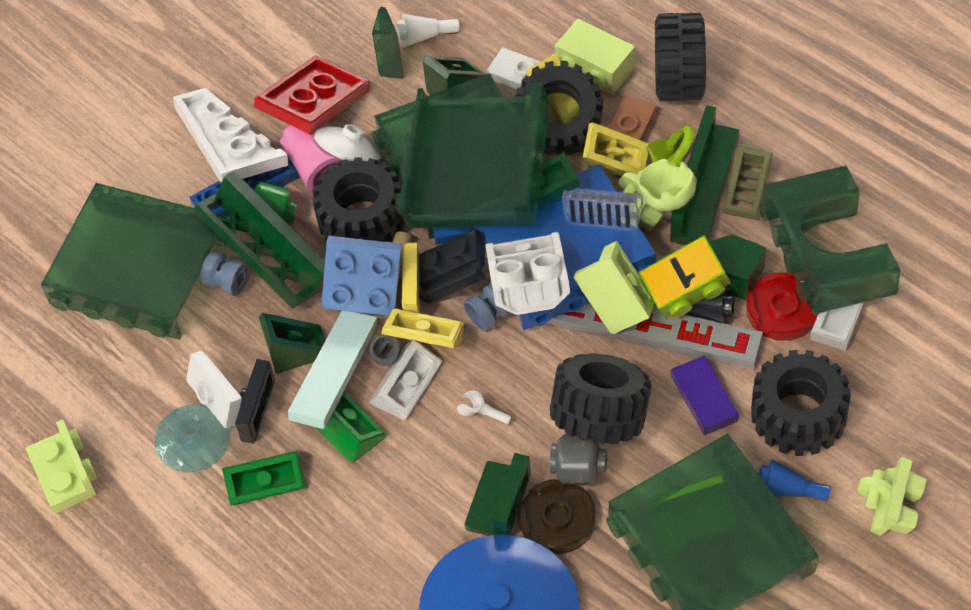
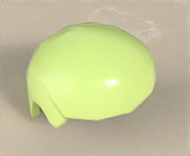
M661 159L648 165L638 175L636 184L648 206L658 211H672L685 206L694 196L697 179L684 162L680 164V167H675L668 160Z

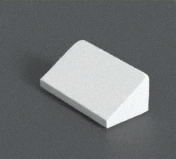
M415 340L410 341L402 348L398 360L391 365L368 402L376 408L406 420L443 360Z

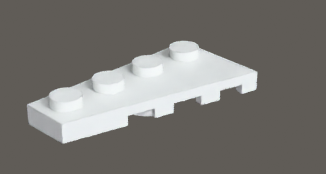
M206 88L173 97L174 108L220 182H222L224 176L233 171L243 179L288 166V156L283 150H275L271 147L270 140L262 133L257 135L250 130L249 123L242 117H234L231 114L230 107Z

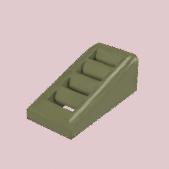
M738 145L722 213L758 220L772 164L773 152ZM742 165L761 168L762 170L760 173L741 168ZM739 176L759 180V183L754 184L738 179ZM736 187L756 191V195L752 196L735 192ZM733 199L754 203L753 208L749 209L732 205Z

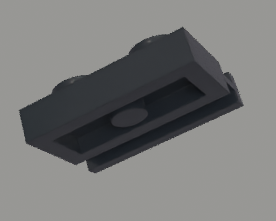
M476 228L419 254V285L423 287V292L419 294V299L427 304L485 279V274L482 273V266L485 265V235Z

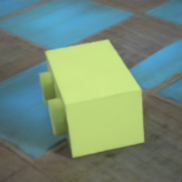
M577 19L555 44V53L561 61H568V67L574 68L575 64L581 66L582 73L586 74L589 72L594 77L593 83L599 84L601 90L611 95L615 94L635 69L634 45L580 19Z

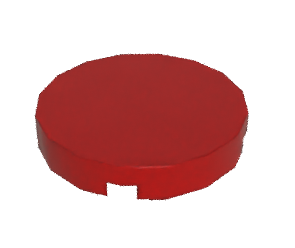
M775 272L761 277L755 282V286L751 291L749 290L746 298V316L751 326L756 331L763 332V336L776 341H792L805 336L813 329L820 312V296L814 285L807 280L804 282L798 279V275L789 272Z

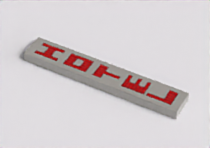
M591 303L585 304L578 311L565 312L553 317L545 323L698 358L705 355L708 360L753 370L763 337V332L687 315L677 318L671 316L665 319L660 310L655 308L652 309L650 318L620 332L611 334Z

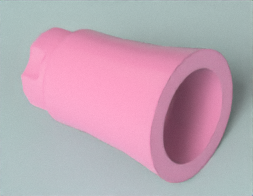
M290 125L283 131L280 144L288 159L300 174L308 192L313 196V188L318 185L317 179L321 174L327 175V168L331 165L339 166V161L343 159L330 154L319 146L314 139L315 132L310 135Z

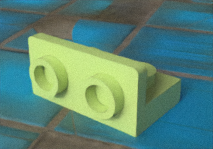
M63 419L56 422L60 433L25 447L53 514L96 496L91 481L98 479L89 458L81 461L78 452L83 450L84 446L76 428L68 431Z

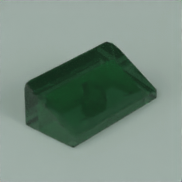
M380 7L372 30L378 72L380 77L403 79L404 72L398 35L386 7Z

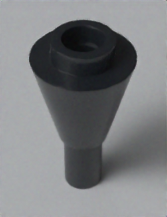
M725 288L724 292L719 296L709 300L704 298L693 304L692 309L688 313L691 316L727 324L728 317H734L735 313L734 295H728L727 288Z

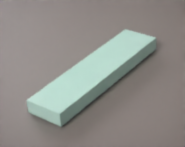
M341 311L288 410L289 421L325 429L377 328V317L357 312Z

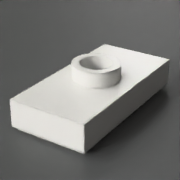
M502 47L486 71L487 79L517 90L518 87H521V80L526 75L527 69L540 61Z
M202 350L191 354L186 379L187 383L196 392L199 401L210 409L225 429L235 426L242 397Z

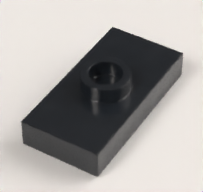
M256 359L247 388H242L239 394L242 400L235 425L241 442L254 444V441L256 442L275 384L273 370L267 360Z

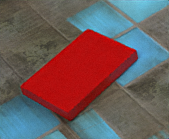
M315 55L255 96L254 108L311 135L368 93L371 81Z

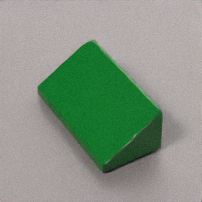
M343 392L325 429L315 427L351 463L360 459L384 440L387 435L345 392Z
M298 450L222 468L230 506L306 488Z

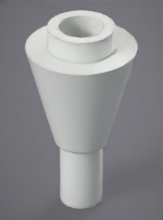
M403 13L401 20L396 21L398 41L403 40L405 47L438 36V34L459 32L458 19L437 21V19Z

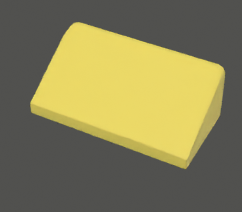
M399 309L391 311L382 328V334L445 347L455 348L463 343L464 322Z

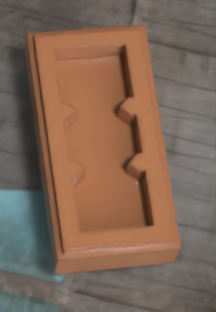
M624 96L608 128L643 141L656 115V105Z

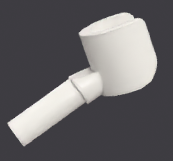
M475 390L468 391L462 395L464 398L471 400L473 408L465 404H460L456 408L458 413L463 416H471L478 412L505 424H508L511 419V415L484 403L482 394Z

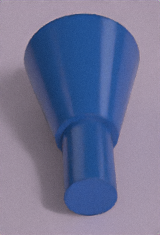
M773 459L769 461L768 466L761 465L756 481V487L762 488V497H802L804 495L827 501L831 486L809 481L806 477Z

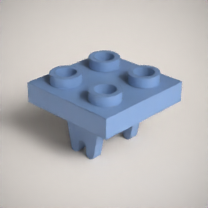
M328 236L326 241L321 308L389 316L391 311L396 309L402 244Z

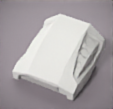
M558 232L547 236L494 245L493 243L485 244L496 306L515 315L554 309L570 293Z

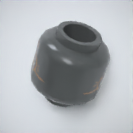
M563 434L559 438L558 443H552L550 473L556 474L557 479L561 483L593 485L598 478V473L606 472L607 449H600L599 444L595 443L593 437H588L587 441L579 440L577 435Z

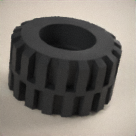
M701 13L658 14L655 19V86L659 101L702 100L705 94L706 38L705 22Z
M553 61L545 62V68L540 69L539 66H536L532 69L530 77L525 75L521 80V87L517 88L515 94L516 126L520 129V135L523 139L527 138L529 140V146L533 149L539 147L542 149V153L549 155L550 151L557 152V155L565 151H570L571 154L579 152L580 146L583 145L585 147L589 123H596L598 125L601 123L603 98L600 96L601 89L599 84L593 83L594 77L589 72L586 74L582 73L581 66L575 64L574 68L568 67V61H560V66H554ZM564 93L571 96L578 103L579 114L573 121L567 124L554 125L546 122L539 115L538 104L549 94Z
M354 157L352 162H348L345 159L339 161V166L331 165L327 168V175L321 174L317 179L318 185L313 188L314 198H312L321 235H324L325 241H327L328 236L393 242L396 232H402L404 227L403 220H406L401 182H399L395 171L390 172L389 166L385 163L378 165L376 159L369 158L368 161H363L362 157ZM366 201L373 203L362 210L346 209L356 202Z
M789 350V354L786 357L779 353L774 356L773 363L766 361L762 365L761 372H757L754 379L751 419L752 423H756L755 431L759 437L765 435V443L772 447L776 444L779 446V452L787 454L788 450L795 451V456H803L804 451L808 450L811 455L820 453V447L830 448L834 444V438L839 439L843 434L844 426H846L851 397V389L848 388V378L846 375H841V367L837 363L830 365L829 357L823 354L819 358L813 356L814 351L806 350L805 354H798L797 350ZM790 395H805L814 399L820 406L808 411H798L787 407L781 400Z
M589 353L568 357L557 366L550 405L551 420L555 421V425L559 429L565 430L566 434L579 436V440L587 441L588 437H592L597 444H618L620 441H630L633 439V436L640 435L642 429H644L652 387L651 381L647 373L641 371L639 366L613 355Z

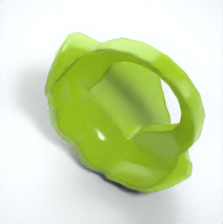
M685 125L679 131L673 133L667 140L656 139V141L650 142L646 149L650 154L652 162L666 159L671 165L680 167V164L683 162L682 159L694 139L695 129Z

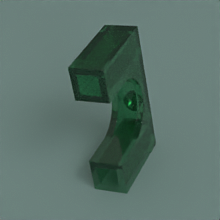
M847 165L764 184L763 200L759 201L761 217L764 222L769 221L771 226L773 243L776 248L781 247L784 253L785 268L788 274H794L798 296L802 302H807L812 314L898 293L901 269L887 243L840 253L818 248L804 236L807 230L818 224L857 215L860 190Z

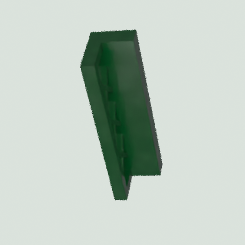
M706 105L687 164V167L697 179L695 194L685 206L672 212L671 243L686 246L702 236H705L707 241L709 240L739 140L740 129L716 125V107Z
M234 171L224 176L216 194L196 205L194 211L292 309L322 291L325 260ZM220 205L229 214V219L216 216L210 209ZM236 230L247 232L254 239V243L241 241L236 236ZM260 255L273 257L278 262V267L267 266L260 259ZM285 279L297 281L304 289L295 294L285 284Z

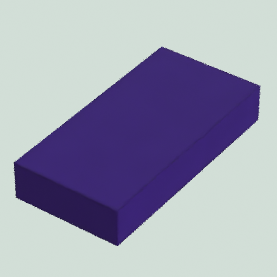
M705 355L671 369V377L703 435L738 422L739 414Z

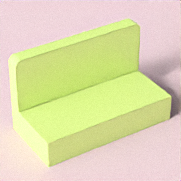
M617 241L604 247L599 261L575 272V281L611 334L620 332L650 318L654 300Z

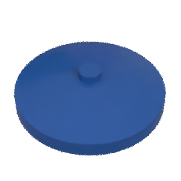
M513 535L484 536L454 548L432 569L423 586L419 610H580L575 581L568 568L558 556L539 543Z

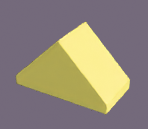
M589 123L583 159L588 168L600 165L605 174L622 176L626 172H631L637 175L640 170L646 168L648 157L646 147L649 143L596 123Z

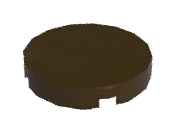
M549 479L534 485L528 491L529 494L525 496L524 500L522 498L518 508V523L524 538L543 545L554 554H566L577 550L590 539L595 528V505L590 494L583 488L580 489L571 484L561 483L558 479Z

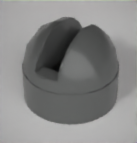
M378 335L370 344L371 357L378 365L384 367L393 365L400 356L398 341L393 336ZM389 345L393 347L385 359H381Z

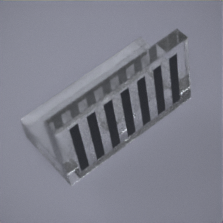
M582 188L563 191L565 224L638 231L643 208L642 194Z

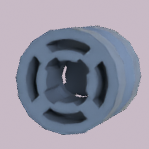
M214 250L207 255L200 271V281L212 288L220 286L223 292L237 296L242 292L248 281L250 267L242 260H229L226 254Z
M492 282L484 287L482 294L479 296L473 295L463 303L464 309L471 321L484 332L494 326L497 318L500 316L506 317L511 313L495 305Z

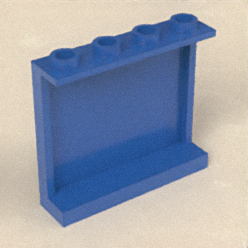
M600 165L576 174L581 184L580 187L518 218L513 214L507 201L468 216L470 230L476 228L485 235V244L493 243L494 245L547 236L555 232L559 233L570 293L554 309L520 314L523 330L543 325L551 320V318L565 312L578 311L585 304L590 303L575 281L574 275L576 271L599 261L605 246L617 241L638 274L641 270L656 263L655 251L630 212V228L626 227L625 204ZM569 200H574L576 222L571 221ZM579 201H583L585 223L580 222ZM588 202H592L594 224L589 223ZM597 203L602 205L603 225L598 223ZM606 204H611L612 226H608ZM615 204L620 205L621 227H618L616 223Z

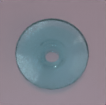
M201 404L182 406L170 412L160 422L155 434V448L160 459L168 467L181 472H197L212 466L224 455L230 441L229 428L225 429L206 405ZM196 429L192 434H184L188 430Z

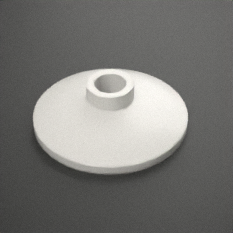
M346 124L344 128L320 127L314 134V139L319 146L340 159H347L348 162L354 161V157H362L363 161H368L369 158L376 159L377 163L381 159L379 149L363 136L364 131L357 126Z

